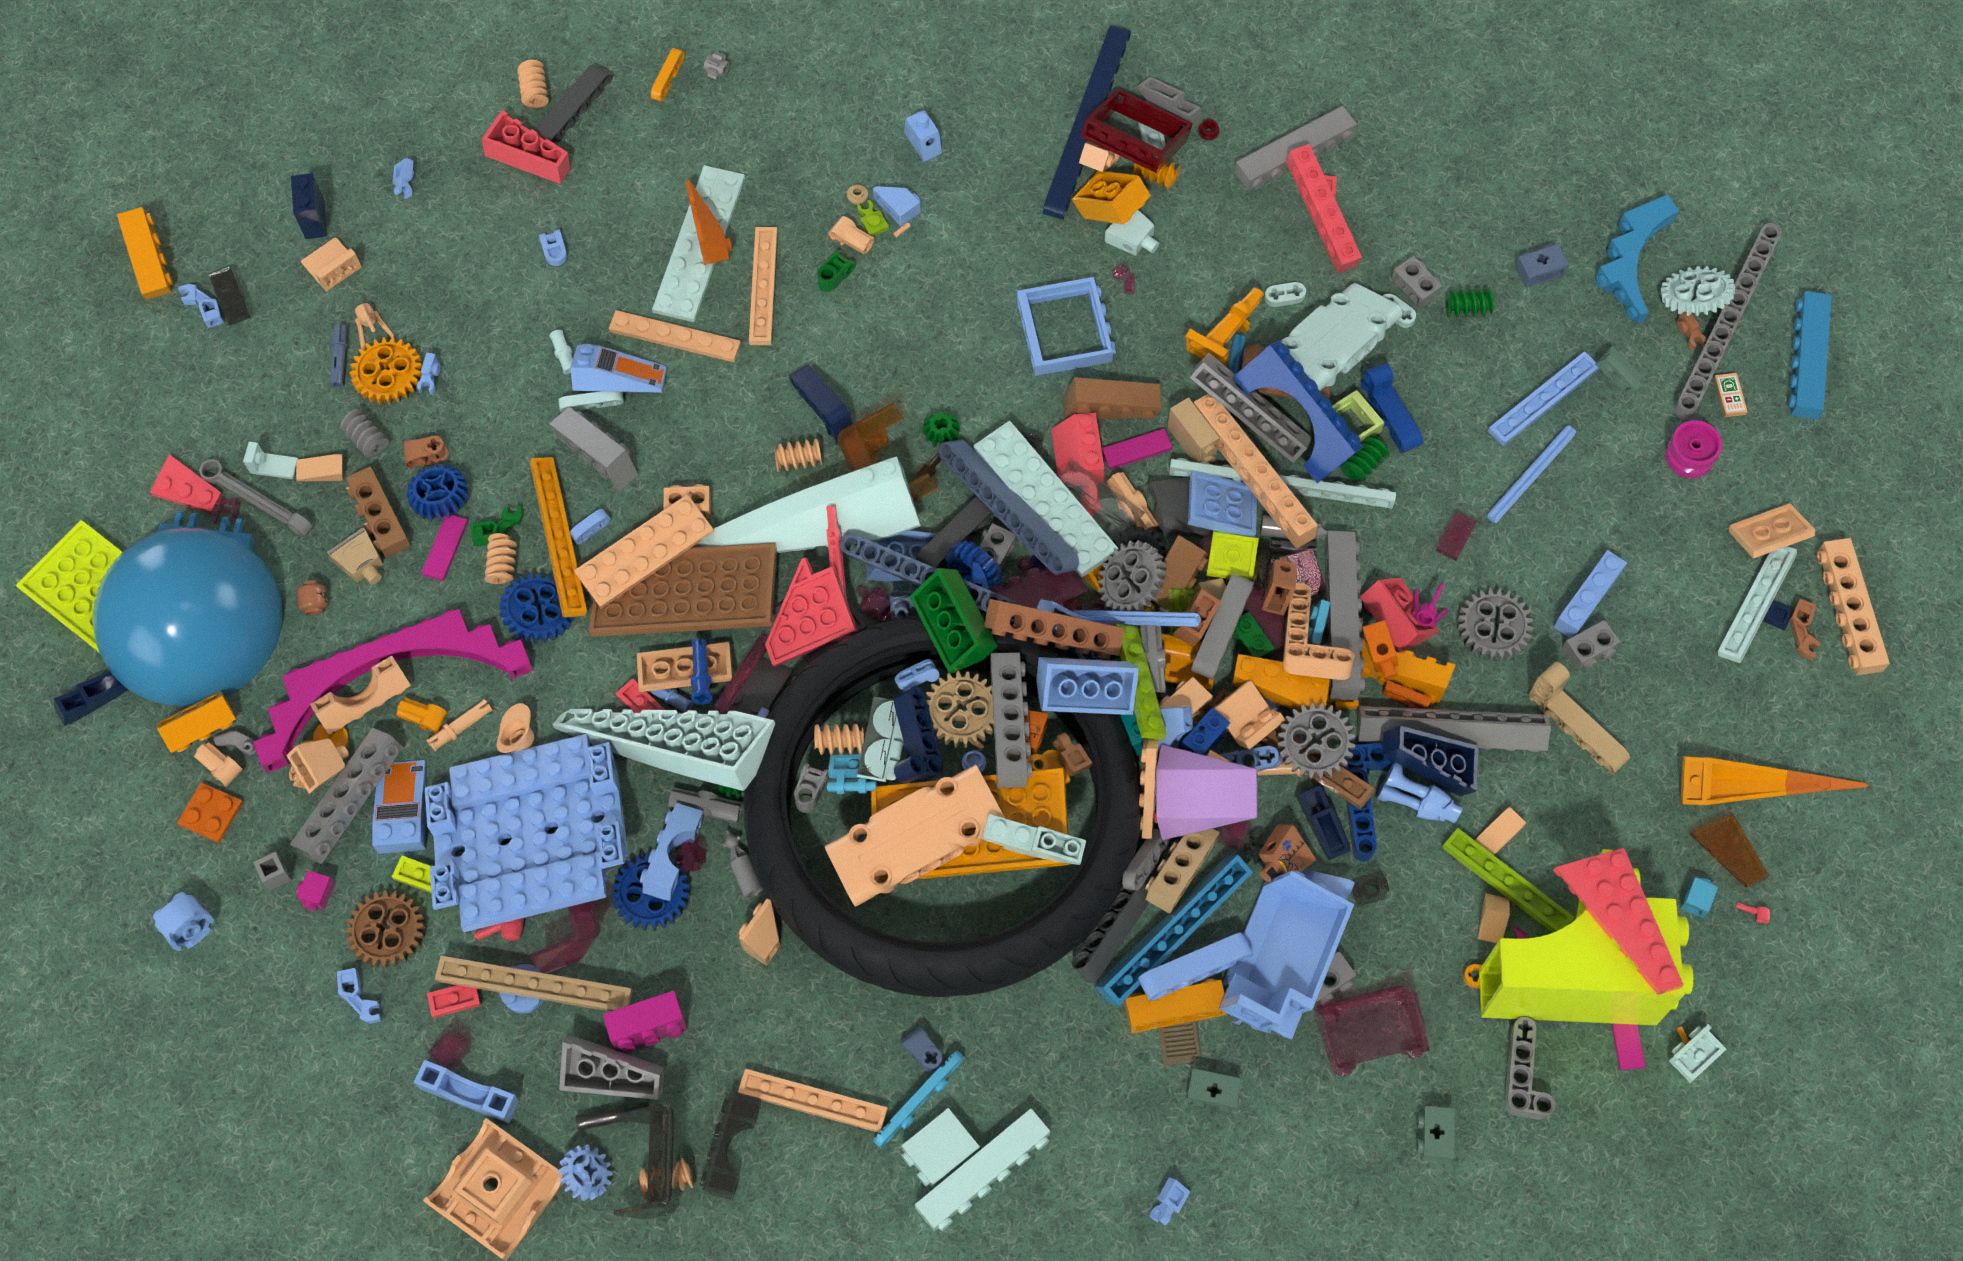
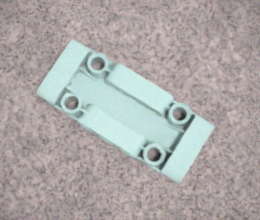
M1354 283L1342 293L1332 295L1330 303L1326 307L1323 305L1319 306L1292 330L1289 337L1282 339L1281 343L1288 347L1292 357L1303 366L1304 372L1310 379L1316 382L1319 391H1321L1325 386L1334 385L1339 372L1343 374L1348 373L1371 352L1377 342L1384 339L1386 329H1389L1402 317V310L1393 301Z

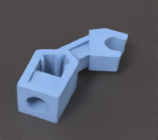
M186 284L178 287L181 295L188 293L187 296L181 297L184 305H197L198 303L208 328L224 323L220 305L216 299L208 297L198 290L196 285ZM207 308H209V309L215 308V309H213V310L206 311Z
M356 968L337 971L338 994L360 1015L361 1021L369 1024L381 1022L380 1014L371 1015V1011L374 1008H380V1004L377 1001L364 999L362 1001L360 998L362 989L359 973ZM354 985L355 991L347 993L345 986Z

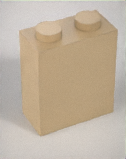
M1189 397L1171 407L1167 427L1193 462L1199 463L1204 461L1212 464L1216 460L1219 436Z

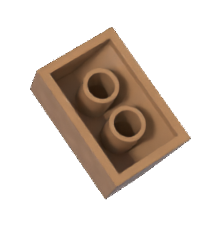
M1178 535L1164 560L1166 566L1162 570L1167 572V575L1163 576L1162 580L1166 584L1159 587L1163 593H1156L1158 601L1152 599L1150 602L1168 612H1180L1186 604V599L1184 598L1188 591L1192 592L1198 580L1195 578L1199 571L1203 572L1209 562V559H1207L1208 554Z

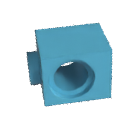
M1695 877L1688 887L1680 909L1704 918L1709 913L1718 887L1713 885L1708 879Z

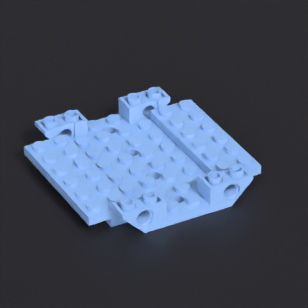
M587 734L450 767L451 789L448 782L425 787L427 827L434 837L435 866L430 867L432 906L434 910L459 904L461 928L464 932L606 898V868L624 864L628 857L619 776L611 746L607 742L590 747ZM597 816H605L601 822H593ZM558 827L555 833L547 834L550 828ZM511 838L509 844L501 845L504 839ZM465 850L461 856L454 857L457 851Z

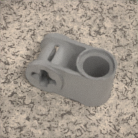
M805 763L794 792L796 808L799 811L809 813L816 808L821 793L828 781V770H818ZM805 795L812 797L806 802L800 800Z

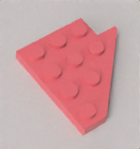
M804 557L801 559L765 643L772 666H779L858 632L835 567L831 566L813 574L808 558Z

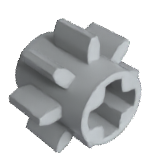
M717 52L716 54L713 53V56H707L704 62V70L708 72V77L717 80L720 76L725 77L727 75L730 63L725 60L726 55Z

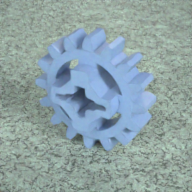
M578 1145L564 1154L565 1157L559 1162L563 1166L558 1170V1173L563 1175L559 1182L567 1184L565 1192L572 1190L573 1198L581 1195L582 1201L588 1198L594 1200L606 1192L605 1188L611 1184L607 1179L613 1175V1172L607 1171V1167L611 1163L603 1161L606 1155L602 1154L599 1156L597 1154V1147L590 1151L589 1145H585L583 1148ZM579 1158V1161H577L576 1164L573 1165L574 1160ZM595 1180H597L598 1182L596 1186L592 1187V1185L595 1183Z

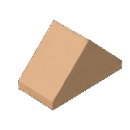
M1485 893L1477 939L1497 943L1500 938L1504 937L1510 916L1508 898Z

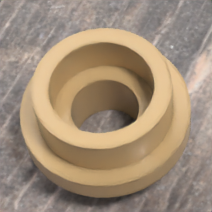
M853 185L847 191V199L855 205L863 204L868 199V191L862 185ZM855 192H860L861 194H860V195H855L854 193H855Z

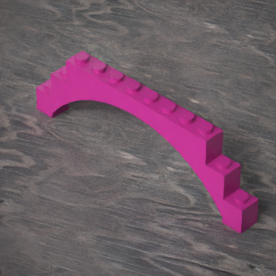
M457 609L446 611L442 616L434 619H425L413 627H404L397 633L380 636L376 641L368 644H359L347 652H338L326 660L314 661L310 666L302 669H293L288 674L282 676L290 700L280 701L273 707L268 708L276 733L265 734L259 740L253 742L260 764L266 773L289 765L286 755L292 750L304 726L314 714L310 704L329 692L336 693L343 686L371 671V667L390 656L395 661L436 655L463 657L497 667L509 673L511 679L533 671L524 645L520 639L508 641L504 646L499 647L490 624L477 626L473 631L468 632L460 610Z

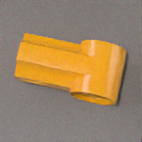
M405 697L400 701L396 715L398 718L417 724L425 731L429 729L434 731L433 734L439 732L447 716V711L437 705L428 704L427 706Z

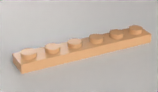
M755 227L749 345H772L777 227Z
M615 310L609 326V332L730 362H735L741 346L740 340Z
M745 1069L738 1090L739 1095L878 1133L883 1129L888 1107Z

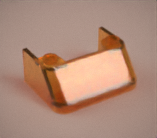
M894 403L846 427L838 434V444L852 472L880 462L876 452L885 448L888 443V435L885 429L904 420L903 415ZM928 473L908 483L913 502L938 489Z

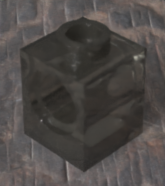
M1380 871L1352 878L1351 880L1355 882L1352 893L1357 907L1384 900L1389 891L1388 882L1385 877L1382 878ZM1365 885H1373L1376 888V892H1368L1365 889Z

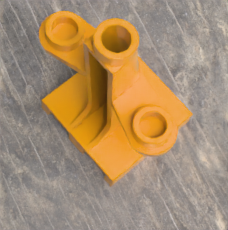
M1253 287L1241 301L1231 307L1229 313L1205 337L1189 329L1185 335L1186 350L1201 359L1209 352L1223 365L1228 367V350L1224 346L1238 329L1243 332H1247L1250 329V322L1246 319L1262 301L1264 293L1258 288Z

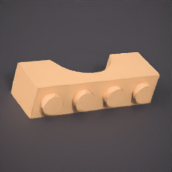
M392 656L371 667V681L360 694L353 697H339L329 692L310 704L329 735L340 731L346 724L360 719L366 712L383 705L386 700L403 693L406 688L411 686Z

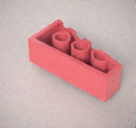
M501 110L481 139L486 157L558 184L562 183L570 171L568 152L550 140H544L533 129H527L516 118H510L504 110Z

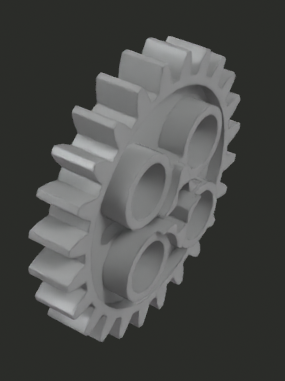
M1137 540L1134 543L1129 541L1128 546L1122 543L1120 551L1114 548V556L1109 555L1107 557L1109 560L1108 564H1101L1105 570L1098 573L1103 576V579L1097 581L1098 584L1103 586L1098 592L1103 594L1101 600L1107 602L1106 606L1113 611H1144V605L1151 608L1150 601L1152 599L1158 601L1156 593H1163L1159 587L1166 584L1162 580V577L1167 575V572L1162 570L1166 563L1161 561L1163 556L1158 553L1159 550L1146 542L1142 543Z
M1491 588L1488 590L1487 595L1482 590L1479 592L1478 597L1473 594L1470 601H1465L1463 605L1465 608L1461 607L1459 612L1461 616L1457 619V622L1460 623L1457 631L1463 632L1460 640L1467 639L1465 647L1472 645L1474 647L1472 654L1480 651V658L1487 654L1489 655V661H1492L1494 656H1497L1498 660L1502 661L1504 655L1511 659L1512 652L1518 656L1521 651L1520 648H1526V642H1529L1532 637L1529 634L1534 629L1530 626L1533 619L1527 618L1531 611H1523L1526 603L1518 604V596L1511 599L1510 592L1508 591L1504 596L1501 589H1498L1496 594H1493ZM1495 607H1498L1499 613L1496 623L1498 628L1495 633V643H1492L1491 639L1494 630L1493 620L1496 614ZM1480 610H1486L1490 615H1484ZM1503 614H1510L1512 616V619L1504 617ZM1477 631H1484L1488 636H1481ZM1501 634L1508 635L1510 640L1503 639Z
M1313 702L1308 710L1304 705H1301V713L1293 709L1294 718L1286 716L1285 720L1288 725L1281 724L1280 726L1285 731V733H1278V738L1284 740L1278 743V747L1285 748L1280 752V757L1288 756L1285 760V765L1292 763V772L1300 769V777H1303L1307 772L1309 773L1310 780L1313 779L1314 774H1318L1319 779L1322 780L1323 773L1332 778V770L1334 769L1337 773H1340L1339 765L1347 767L1348 762L1345 758L1352 759L1353 754L1348 751L1355 749V744L1350 743V741L1355 740L1356 736L1348 734L1353 730V726H1345L1349 718L1340 719L1341 710L1335 714L1332 713V705L1328 710H1324L1323 703L1320 704L1319 709L1315 708ZM1321 720L1326 726L1324 729L1317 730L1312 724L1314 721ZM1334 729V732L1325 735L1328 730ZM1297 734H1303L1306 737V741L1299 744L1293 740V737ZM1323 735H1325L1321 739V745H1318L1317 743L1311 745L1313 737H1315V739H1320ZM1330 739H1336L1339 741L1340 746L1332 749L1328 747L1327 742ZM1311 745L1303 754L1299 753L1300 750ZM1310 753H1317L1321 759L1313 763L1308 760L1307 756Z

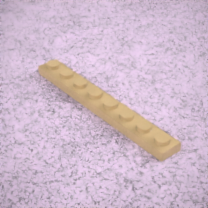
M440 956L435 975L436 982L604 1011H613L629 1006L632 996L631 988Z

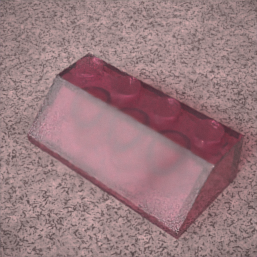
M1046 566L1041 569L1034 568L1028 570L1025 576L1012 577L1004 585H995L989 588L992 592L1012 599L1022 606L1037 609L1041 599L1060 604L1088 591L1086 585L1075 571L1055 575Z

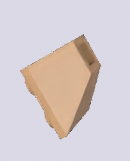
M768 898L763 904H758L753 912V919L750 923L746 922L739 931V940L743 951L766 966L780 948L775 913L772 902Z

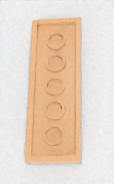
M687 494L574 570V573L600 609H602L714 533V529Z

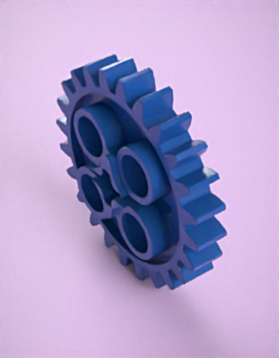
M528 573L527 580L519 576V583L512 580L511 588L506 586L505 594L501 595L502 602H500L499 606L501 610L500 618H504V626L510 625L509 633L517 631V639L524 635L525 642L531 637L534 644L537 643L538 638H542V641L546 643L547 637L555 640L556 633L563 636L564 629H569V622H573L574 617L562 616L555 579L549 581V574L545 579L541 578L540 573L537 574L536 578H533L531 573ZM532 591L536 593L538 610H541L540 619L543 625H540L538 621L537 607L534 606L535 599ZM549 594L551 597L544 598L541 595ZM525 598L528 601L522 602L519 599ZM554 614L556 617L549 618L546 615ZM530 618V619H532L533 621H532V622H527V621H525V620H523V619Z
M646 853L645 860L641 861L636 856L635 864L629 860L627 861L628 869L620 867L622 876H614L619 884H612L611 887L616 892L612 893L611 897L612 900H617L613 903L614 908L619 909V917L625 916L626 924L633 920L634 928H637L641 923L644 931H646L648 925H652L653 930L656 931L657 924L659 923L663 928H666V920L675 923L673 919L674 914L679 917L682 916L679 908H687L683 900L690 899L689 894L686 893V891L690 890V886L685 883L688 881L687 875H682L683 868L679 867L678 883L670 901L644 894L643 883H640L639 877L643 870L648 869L650 865L648 863L649 855ZM675 860L671 862L675 867L677 866ZM634 894L641 896L636 902L629 901V898ZM655 903L663 905L660 910H651V906Z

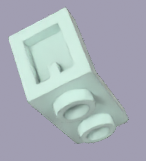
M249 442L243 462L250 474L294 479L296 460L298 458L264 453L258 443Z

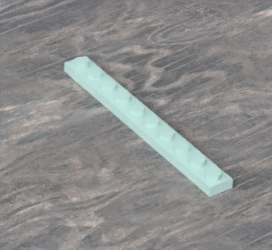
M1184 458L1171 459L1169 475L1190 478L1193 470L1244 483L1230 465L1216 466L1204 461L1196 463L1189 462ZM1279 475L1293 494L1391 509L1395 503L1396 492H1391L1385 488L1376 490L1369 489L1364 485L1349 486L1343 482L1329 483L1323 482V480L1316 483L1313 478L1309 480L1302 479L1297 475Z

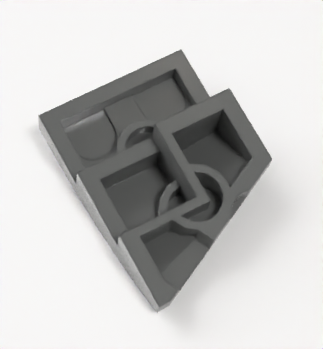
M1188 477L1149 482L1147 490L1157 502L1153 517L1162 531L1179 533L1186 536L1195 533L1204 535L1207 540L1212 538V530L1188 525L1190 481Z

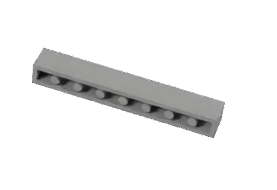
M1328 531L1325 540L1326 601L1330 602L1327 615L1328 646L1349 649L1354 653L1351 677L1346 680L1330 679V699L1358 700L1360 691L1365 689V678L1361 677V671L1364 670V657H1360V651L1363 650V637H1359V632L1362 631L1363 620L1358 615L1362 608V599L1358 598V593L1361 590V579H1357V574L1360 572V560H1356V555L1359 554V541L1355 539V532Z
M1359 706L1357 721L1358 742L1365 744L1383 743V733L1398 726H1404L1478 745V748L1485 750L1496 748L1508 751L1518 749L1539 752L1548 751L1551 731L1549 717L1543 714Z

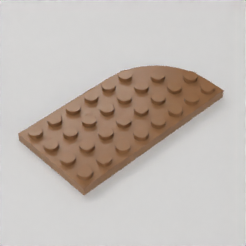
M765 543L690 548L602 609L594 600L591 609L589 634L591 637L772 626L777 557L776 544Z

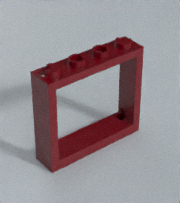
M1117 89L1086 118L1081 137L1157 173L1187 142L1193 124L1123 90ZM1116 111L1173 139L1161 150L1104 122Z

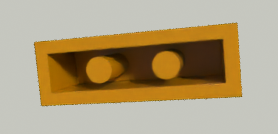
M219 691L156 724L158 732L172 753L176 750L177 752L186 750L190 747V743L196 740L203 741L212 735L211 732L219 728L224 730L230 727L233 721L236 720V717L222 691Z

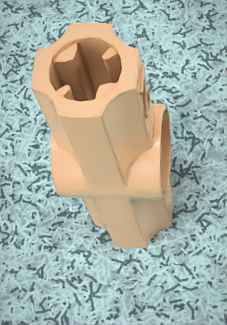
M1124 472L1112 475L1107 480V486L1117 499L1119 509H1123L1125 512V517L1127 519L1130 518L1136 529L1139 526L1143 527L1144 530L1151 529L1153 532L1156 531L1159 525L1148 510L1147 502L1142 493L1134 489Z

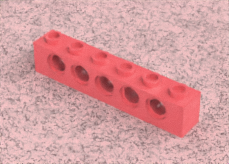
M1307 144L1291 150L1286 159V164L1337 273H1341L1357 267L1362 256L1311 145Z

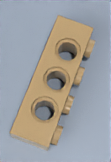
M1212 828L1179 836L1182 839L1179 843H1173L1168 852L1171 855L1169 859H1163L1157 869V872H1159L1156 878L1152 876L1145 889L1148 890L1145 900L1171 914L1214 847L1220 832Z

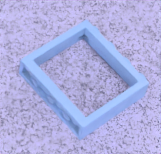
M1094 277L1017 291V304L1035 376L1112 362L1113 354H1116L1115 343L1110 341L1109 338L1111 328L1109 322H1105L1106 308L1104 303H1100L1101 289L1099 285L1096 286ZM1088 294L1102 350L1043 361L1029 304Z

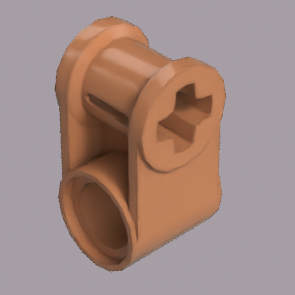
M439 436L409 440L403 444L406 467L413 469L414 466L421 465L423 467L443 462L449 454L447 447Z

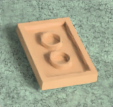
M1791 503L1729 525V533L1753 559L1815 536V529Z

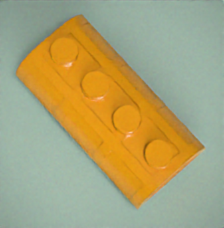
M1161 633L1162 648L1165 650V682L1179 685L1182 681L1188 682L1194 677L1207 691H1212L1214 679H1209L1191 671L1203 641H1198L1193 646H1190L1174 635Z

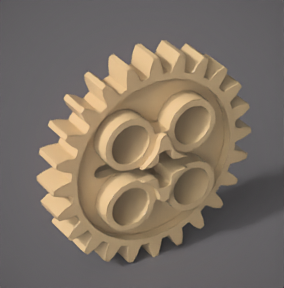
M957 671L956 678H952L948 673L947 681L938 678L939 686L931 685L934 693L926 692V698L928 699L926 701L934 731L937 732V740L945 737V745L952 740L956 748L959 742H963L964 747L967 748L968 741H971L976 746L978 737L985 741V733L993 734V729L991 728V726L994 727L992 686L986 688L987 679L979 682L978 674L972 679L969 672H966L965 677H961L960 672ZM961 691H969L971 693L967 697L959 695ZM942 704H949L951 708L948 710H942L939 708V706ZM975 709L985 711L982 715H975L973 713ZM963 722L965 726L963 728H955L953 724Z

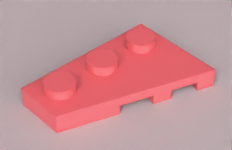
M170 454L150 491L153 496L210 514H214L222 497L220 491Z

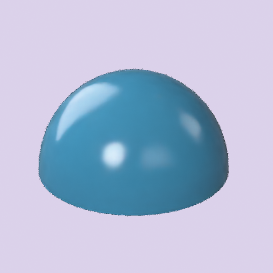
M177 511L173 525L160 523L158 532L133 543L107 569L98 587L94 602L93 630L96 645L105 665L124 687L145 699L157 703L178 706L193 705L219 691H222L224 696L234 693L252 680L267 663L280 637L283 624V602L275 578L262 559L253 552L255 541L252 535L242 533L243 519L237 518L233 532H228L230 525L229 517H222L219 530L198 528V514L191 513L186 527L182 526L184 513Z

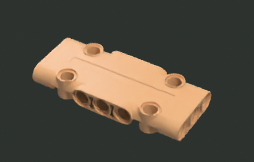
M975 764L953 777L941 778L936 786L932 788L924 787L882 809L872 815L868 823L854 825L849 833L824 847L854 906L857 907L879 893H890L899 882L901 884L912 882L963 853L964 847L976 846L981 843L989 814L1001 818L1005 817ZM947 788H954L951 794L944 795V791ZM968 829H976L972 836H965ZM867 834V838L863 842H857L860 835ZM888 875L885 883L878 884L881 876Z

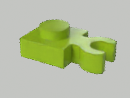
M867 200L868 209H862L860 204L857 205L858 213L864 216L860 218V222L867 234L873 237L889 230V225L881 211H873L874 207L871 200Z

